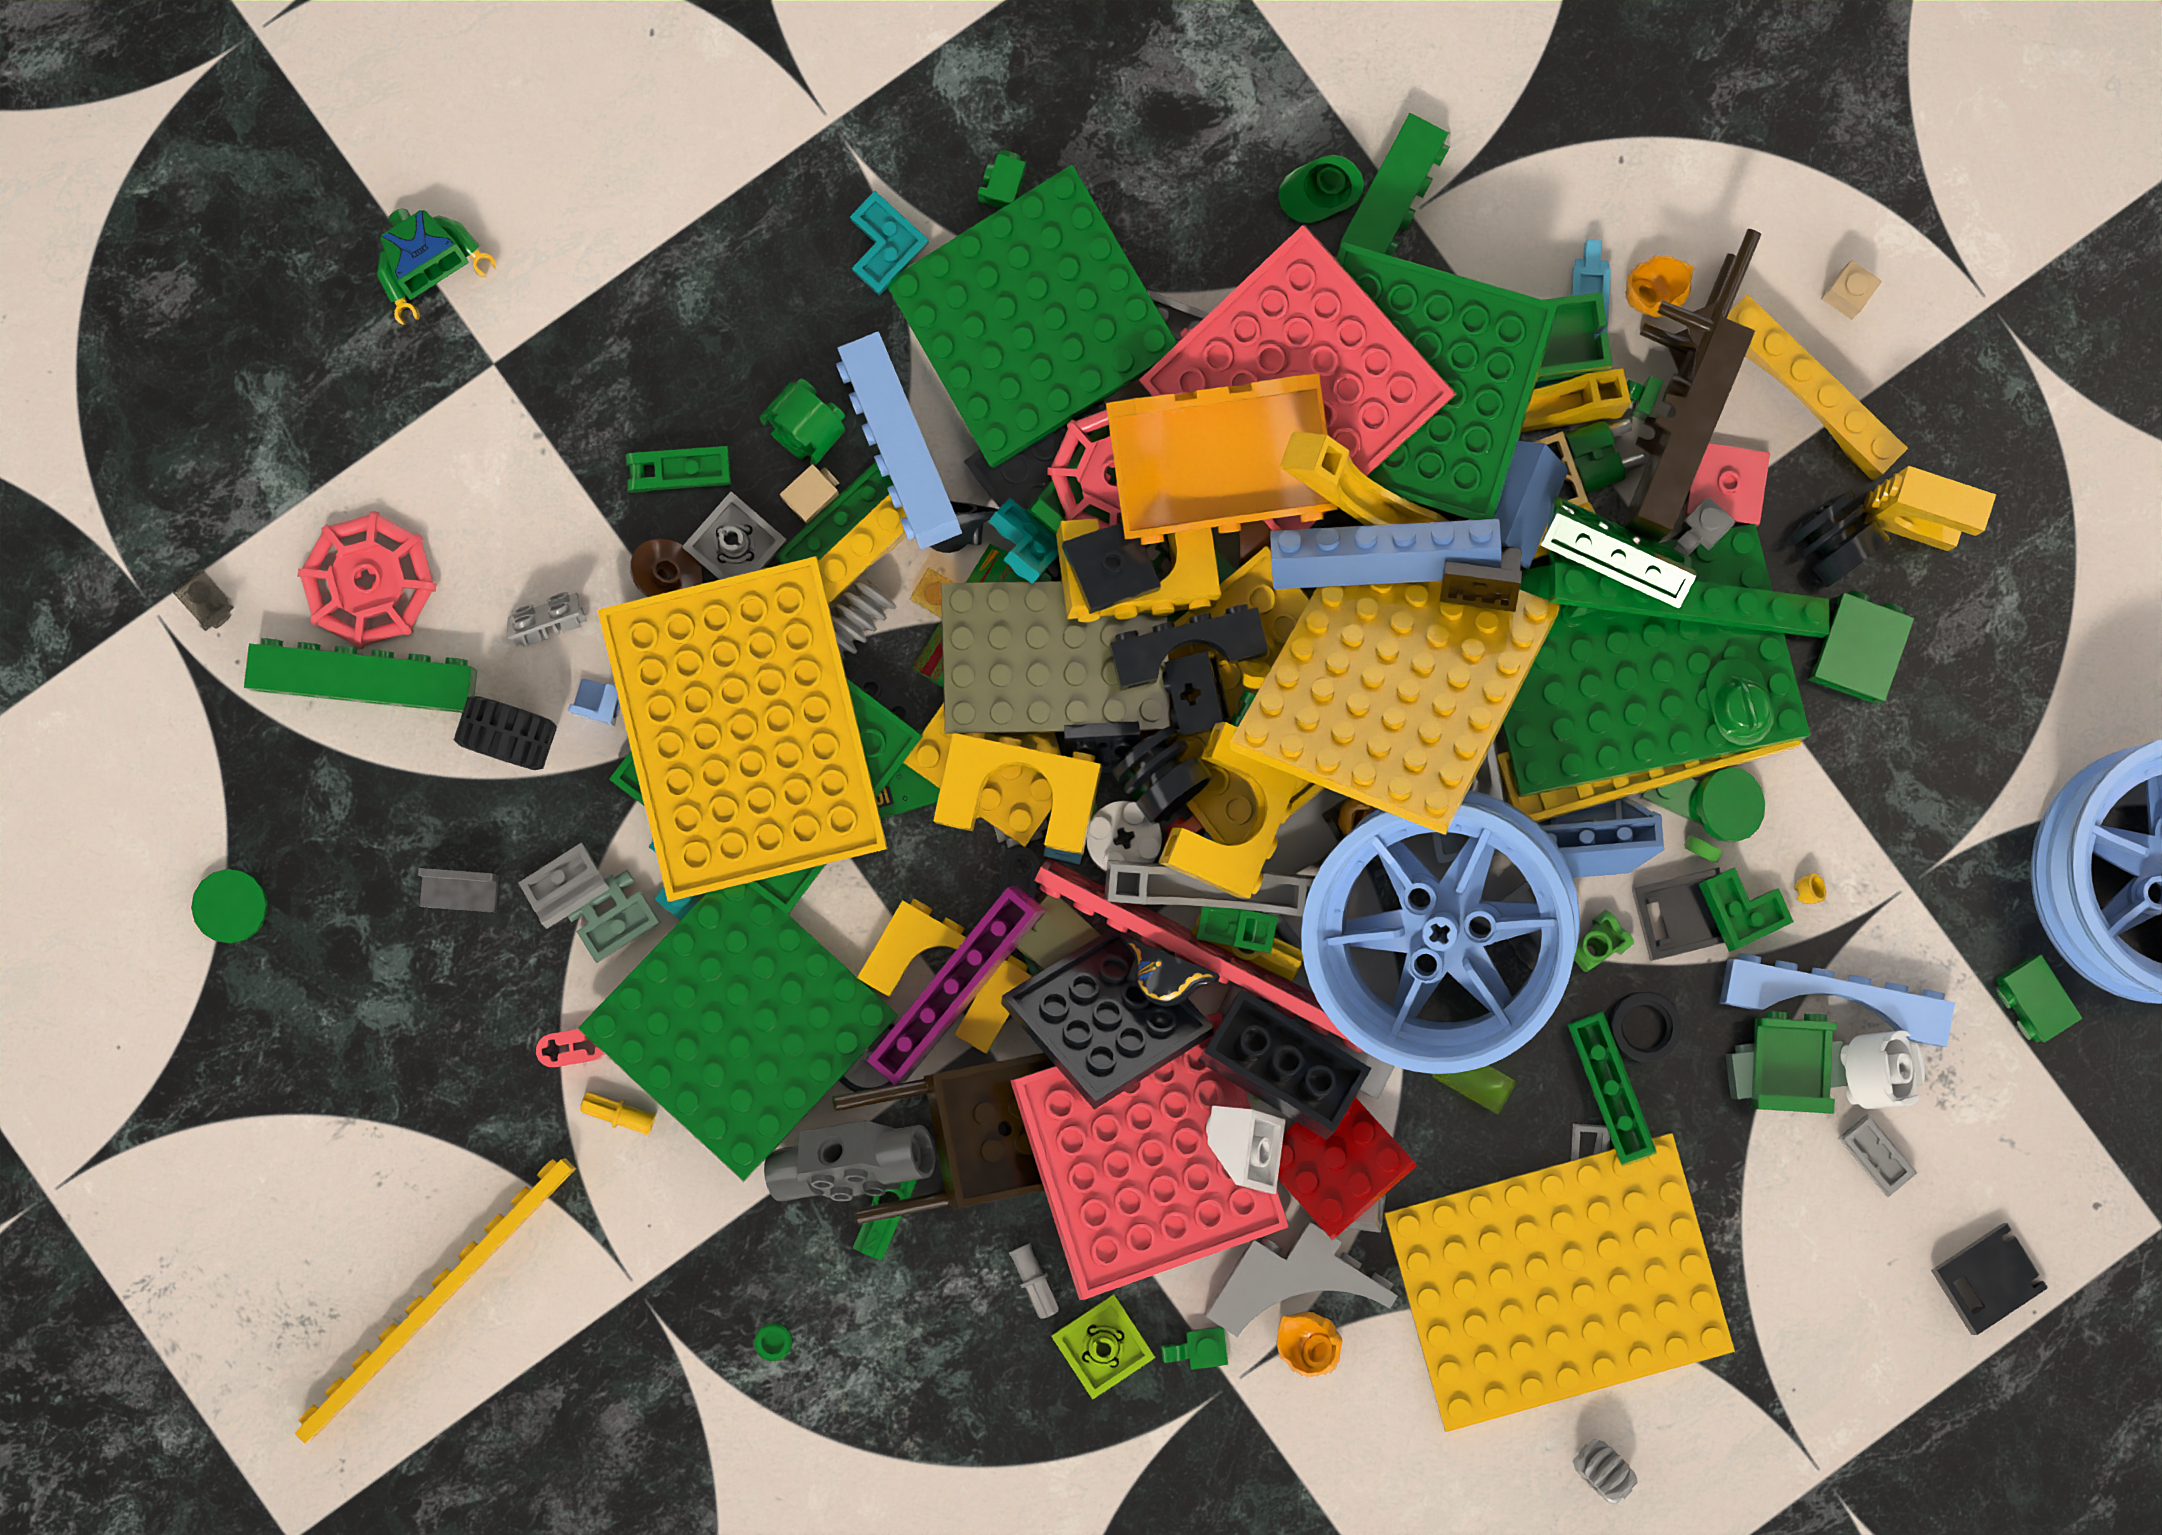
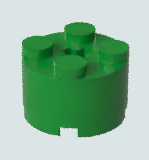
M800 378L796 383L789 382L760 415V420L764 426L768 421L773 425L775 429L771 435L783 447L801 460H804L808 455L811 457L810 464L815 466L844 434L845 428L841 421L845 418V415L833 403L828 402L824 404L815 396L817 391L806 380Z

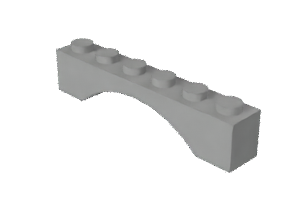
M1107 860L1104 897L1108 902L1222 907L1303 916L1306 899L1316 876L1261 872L1264 877L1256 894H1251L1250 899L1233 896L1162 864Z

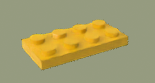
M944 703L921 734L923 736L903 762L938 788H941L952 734H944ZM985 734L984 739L999 742V738L994 734ZM1026 766L1006 767L996 772L985 784L977 815L1023 847H1026L1052 810L1053 793L1048 780L1035 769Z

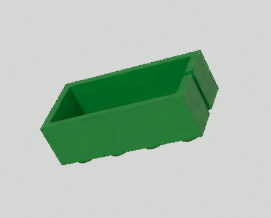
M1602 292L1544 299V301L1560 306L1536 382L1579 377L1587 373L1609 370L1612 367L1608 332L1601 333L1607 325ZM1600 333L1599 336L1595 339L1594 334Z

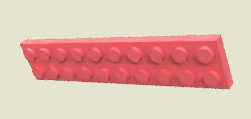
M1047 858L1041 866L1034 881L1041 884L1039 889L1055 898H1060L1061 894L1075 901L1073 906L1081 912L1092 916L1094 912H1097L1107 917L1106 923L1111 927L1124 933L1130 929L1142 935L1140 940L1146 945L1157 950L1164 946L1175 952L1174 957L1192 964L1197 963L1210 971L1218 973L1220 976L1219 982L1227 984L1230 980L1242 986L1243 990L1259 1000L1265 998L1275 1003L1274 1008L1287 1017L1295 1018L1297 1014L1310 1021L1308 1026L1311 1029L1326 1036L1332 1032L1343 1038L1342 1044L1346 1047L1362 1053L1363 1050L1346 1038L1331 1022L1317 1001L1315 994L1310 990L1248 960L1241 959L1217 945L1205 940L1196 939V935L1191 934L1192 930L1141 904L1108 902L1104 897V885L1051 858Z

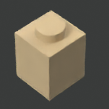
M1851 260L1838 274L1822 299L1852 320L1861 312L1882 281Z
M812 464L781 492L780 496L797 516L808 525L839 496L835 488L839 482L825 467L819 471Z

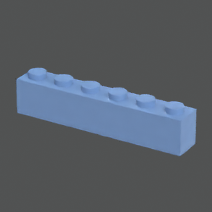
M1499 519L1270 531L1273 589L1442 581L1446 561L1502 568Z

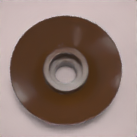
M652 539L642 543L633 553L630 560V574L637 588L647 597L700 585L703 578L700 563L682 548V544L669 539Z

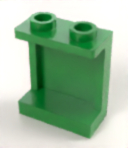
M1850 590L1848 594L1843 593L1836 598L1835 604L1837 607L1830 624V634L1826 636L1818 662L1812 666L1807 680L1878 705L1886 701L1914 618L1905 615L1906 610L1900 606L1891 603H1884V606H1880L1870 602V596Z
M1766 1011V1018L1755 1019L1751 1109L1834 1114L1835 1099L1830 1098L1833 1031L1837 1030V1023L1827 1022V1015L1804 1013V1021L1789 1020V1012Z

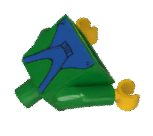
M404 208L395 210L388 219L392 228L383 233L380 238L384 249L379 253L377 276L390 302H395L397 306L394 313L395 319L403 325H406L402 318V311L407 307L412 310L416 320L420 317L418 308L413 304L407 303L405 296L407 295L411 300L467 265L469 261L466 257L470 256L472 258L474 271L480 277H485L484 273L477 267L480 260H488L495 268L494 258L490 254L481 253L478 250L480 245L460 222L440 215L432 218L425 210H419L413 215H410L408 210Z

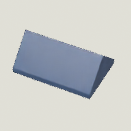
M1518 441L1495 519H1499L1501 547L1520 549L1522 551L1521 566L1529 569L1549 521L1551 504L1555 496L1558 497L1569 468L1546 444Z

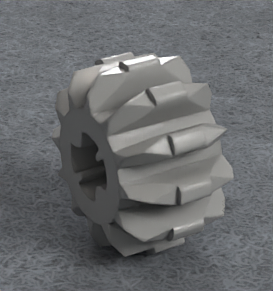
M1593 1439L1573 1459L1575 1470L1581 1475V1478L1607 1502L1617 1504L1622 1498L1625 1499L1633 1491L1632 1488L1638 1483L1635 1472L1629 1467V1464L1604 1441Z

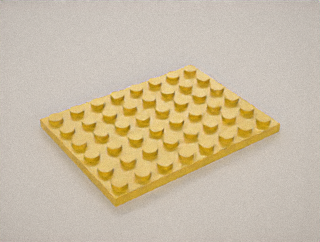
M1442 581L1317 587L1230 741V750L1446 835L1558 615L1560 605L1549 603L1546 599L1519 590L1515 612L1439 602Z
M816 556L597 609L668 902L888 849L821 570Z
M1673 1133L1652 1138L1657 1154L1629 1165H1621L1614 1148L1384 1212L1445 1432L1735 1352Z

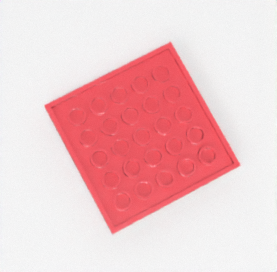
M1302 225L1139 379L1152 396L1319 373L1327 435L1350 451L1349 456L1353 464L1366 476L1456 395V392L1305 225ZM1329 511L1322 512L1323 516L1327 514ZM1300 515L1264 520L1272 531L1310 529L1319 521L1301 522Z
M1221 1012L1205 1016L1214 1026L1213 1033L1222 1020ZM1212 1036L1095 1110L1056 1066L1010 1081L1079 1300H1085L1289 1228L1277 1189L1276 1194H1269L1236 1185L1207 1144L1206 1124L1211 1116L1212 1106L1251 1109L1244 1089L1197 1061Z

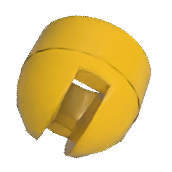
M1817 873L1799 878L1794 885V890L1798 889L1799 893L1796 899L1803 904L1820 903L1826 898L1825 883Z

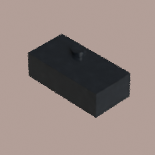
M1243 989L1232 1001L1197 1060L1325 1140L1338 1128L1372 1069Z

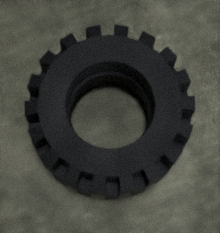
M471 696L467 697L453 740L459 746L531 770L544 769L557 725L552 720L532 712L488 698Z

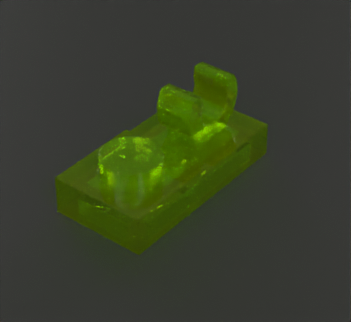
M1488 1065L1470 1071L1432 1075L1434 1079L1499 1115L1517 1083Z

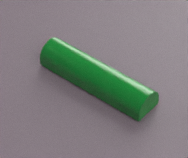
M1602 1011L1568 1024L1621 1165H1629L1657 1154L1604 1012Z

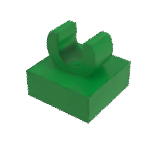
M1650 375L1643 386L1635 381L1627 380L1630 400L1632 403H1636L1631 416L1643 421L1650 416L1664 383L1663 380Z

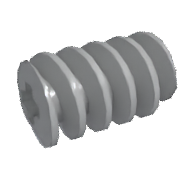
M867 580L868 585L856 581L854 586L859 594L858 596L848 592L844 595L849 605L848 607L838 603L835 605L839 618L832 616L841 657L845 660L846 658L842 653L844 650L853 654L857 653V649L852 642L854 639L863 643L867 641L862 631L864 628L873 632L877 630L872 620L873 617L884 621L887 619L882 607L886 606L894 610L897 607L888 596L869 580Z

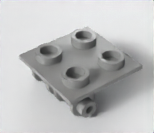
M568 592L559 593L547 599V604L535 608L533 605H525L515 609L512 612L513 616L508 617V641L514 639L516 646L523 644L526 647L542 641L540 629L545 639H549L548 626L552 625L556 636L560 635L557 623H560L563 633L580 628V623L586 622L587 619L583 608H579L578 593L569 595Z

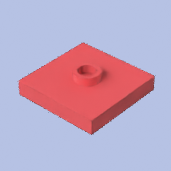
M1709 443L1688 492L1685 515L1689 516L1709 497L1736 520V524H1755L1758 527L1761 520L1770 453Z

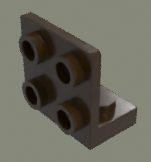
M1501 547L1502 568L1446 561L1439 602L1515 612L1522 571H1520L1522 551L1517 548Z

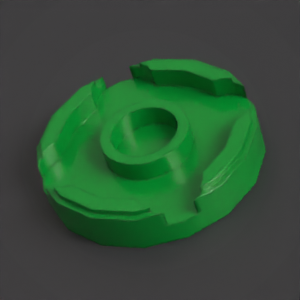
M1729 767L1717 770L1702 780L1696 793L1695 808L1698 817H1701L1702 822L1705 824L1703 828L1709 835L1718 841L1738 842L1750 838L1759 829L1765 814V799L1762 788L1752 775L1743 769Z
M225 869L213 872L200 882L193 894L191 910L195 924L204 935L217 942L234 944L246 941L259 932L268 911V900L264 888L256 878L243 871Z

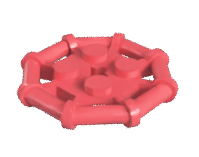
M1107 410L1077 421L1072 419L1067 424L1068 430L1052 466L1047 468V475H1051L1065 513L1063 519L1066 521L1096 519V517L1083 512L1091 504L1110 513L1109 524L1098 519L1099 530L1118 524L1121 513L1117 482L1116 485L1110 482L1111 475L1107 473L1108 467L1115 468L1111 436L1093 442L1087 435L1088 432L1109 425ZM1078 441H1080L1086 448L1077 468H1067ZM1067 476L1077 477L1078 482L1081 484L1084 499L1079 504L1076 503Z
M371 511L370 515L332 526L326 524L322 527V534L303 567L298 569L297 577H301L312 616L310 622L313 626L319 625L350 642L357 649H364L366 645L400 635H410L413 632L412 627L431 593L436 592L437 584L433 583L422 544L424 542L423 537L420 534L415 535L383 518L376 511ZM367 531L365 541L344 546L340 538ZM380 532L402 545L392 552L376 543L377 533ZM334 545L338 552L333 565L327 571L318 570L331 546ZM408 553L411 556L417 581L406 580L400 559ZM368 570L370 575H376V581L372 583V588L367 590L365 586L357 585V580L362 578V571ZM317 579L327 580L332 601L325 606ZM405 588L415 589L416 591L403 615L400 616L395 609L396 604L402 599ZM341 608L356 616L355 628L331 616L332 613ZM388 613L394 621L366 630V621L372 617Z

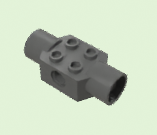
M864 1120L799 1131L797 1146L775 1149L766 1158L764 1164L765 1181L771 1196L779 1202L819 1195L829 1197L835 1201H849L853 1196L862 1194L881 1196L887 1190L900 1189L901 1182L930 1177L935 1168V1148L930 1133L922 1125L895 1129Z

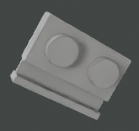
M582 843L518 882L533 910L538 915L541 924L546 929L610 889L587 848Z

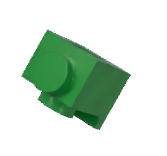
M1001 150L997 154L995 164L988 163L982 184L988 185V187H979V202L1002 209L1018 199L1026 173V162L1021 161V156L1010 151Z

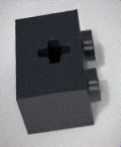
M1206 651L1164 662L1166 671L1162 673L1163 684L1166 692L1172 694L1175 707L1170 710L1173 726L1176 730H1180L1181 735L1193 736L1212 731L1215 723H1230L1231 718L1216 653ZM1194 689H1200L1201 696L1196 697V701L1189 700L1188 694L1193 693Z

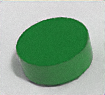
M780 1323L764 1325L759 1329L754 1339L756 1352L767 1361L783 1359L790 1352L793 1344L791 1332Z

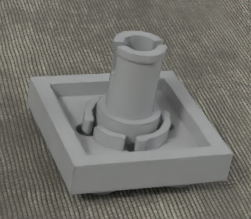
M730 492L682 548L721 580L764 569L774 558V555L788 541L734 493ZM750 526L752 527L753 531L750 535L747 536L744 531L750 532L749 527H747ZM747 552L754 553V559L750 562L746 560L750 559L752 555L750 553L746 554ZM718 557L720 558V560L726 561V563H720L718 561Z

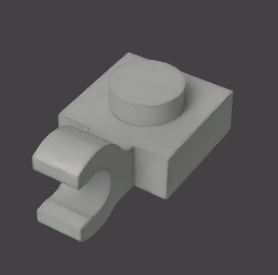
M1707 497L1682 523L1681 527L1687 532L1677 541L1678 545L1673 550L1689 556L1699 544L1710 550L1733 527L1736 520Z

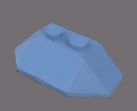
M1627 797L1537 822L1560 850L1573 878L1629 874L1664 851L1661 814L1655 811L1651 812L1643 805Z

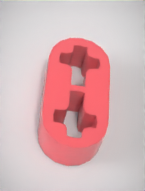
M578 1029L548 1034L542 1037L536 1046L538 1060L548 1067H561L595 1061L602 1058L605 1054L597 1047L593 1055H590L588 1049L576 1050L575 1043L587 1040V1037ZM551 1040H555L556 1045L559 1046L569 1044L570 1051L558 1054L557 1061L554 1062L552 1056H545L544 1049L550 1047Z

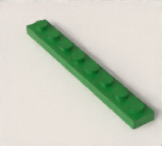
M1557 562L1549 566V603L1824 638L1830 634L1828 598L1693 581L1680 608H1677L1587 566Z

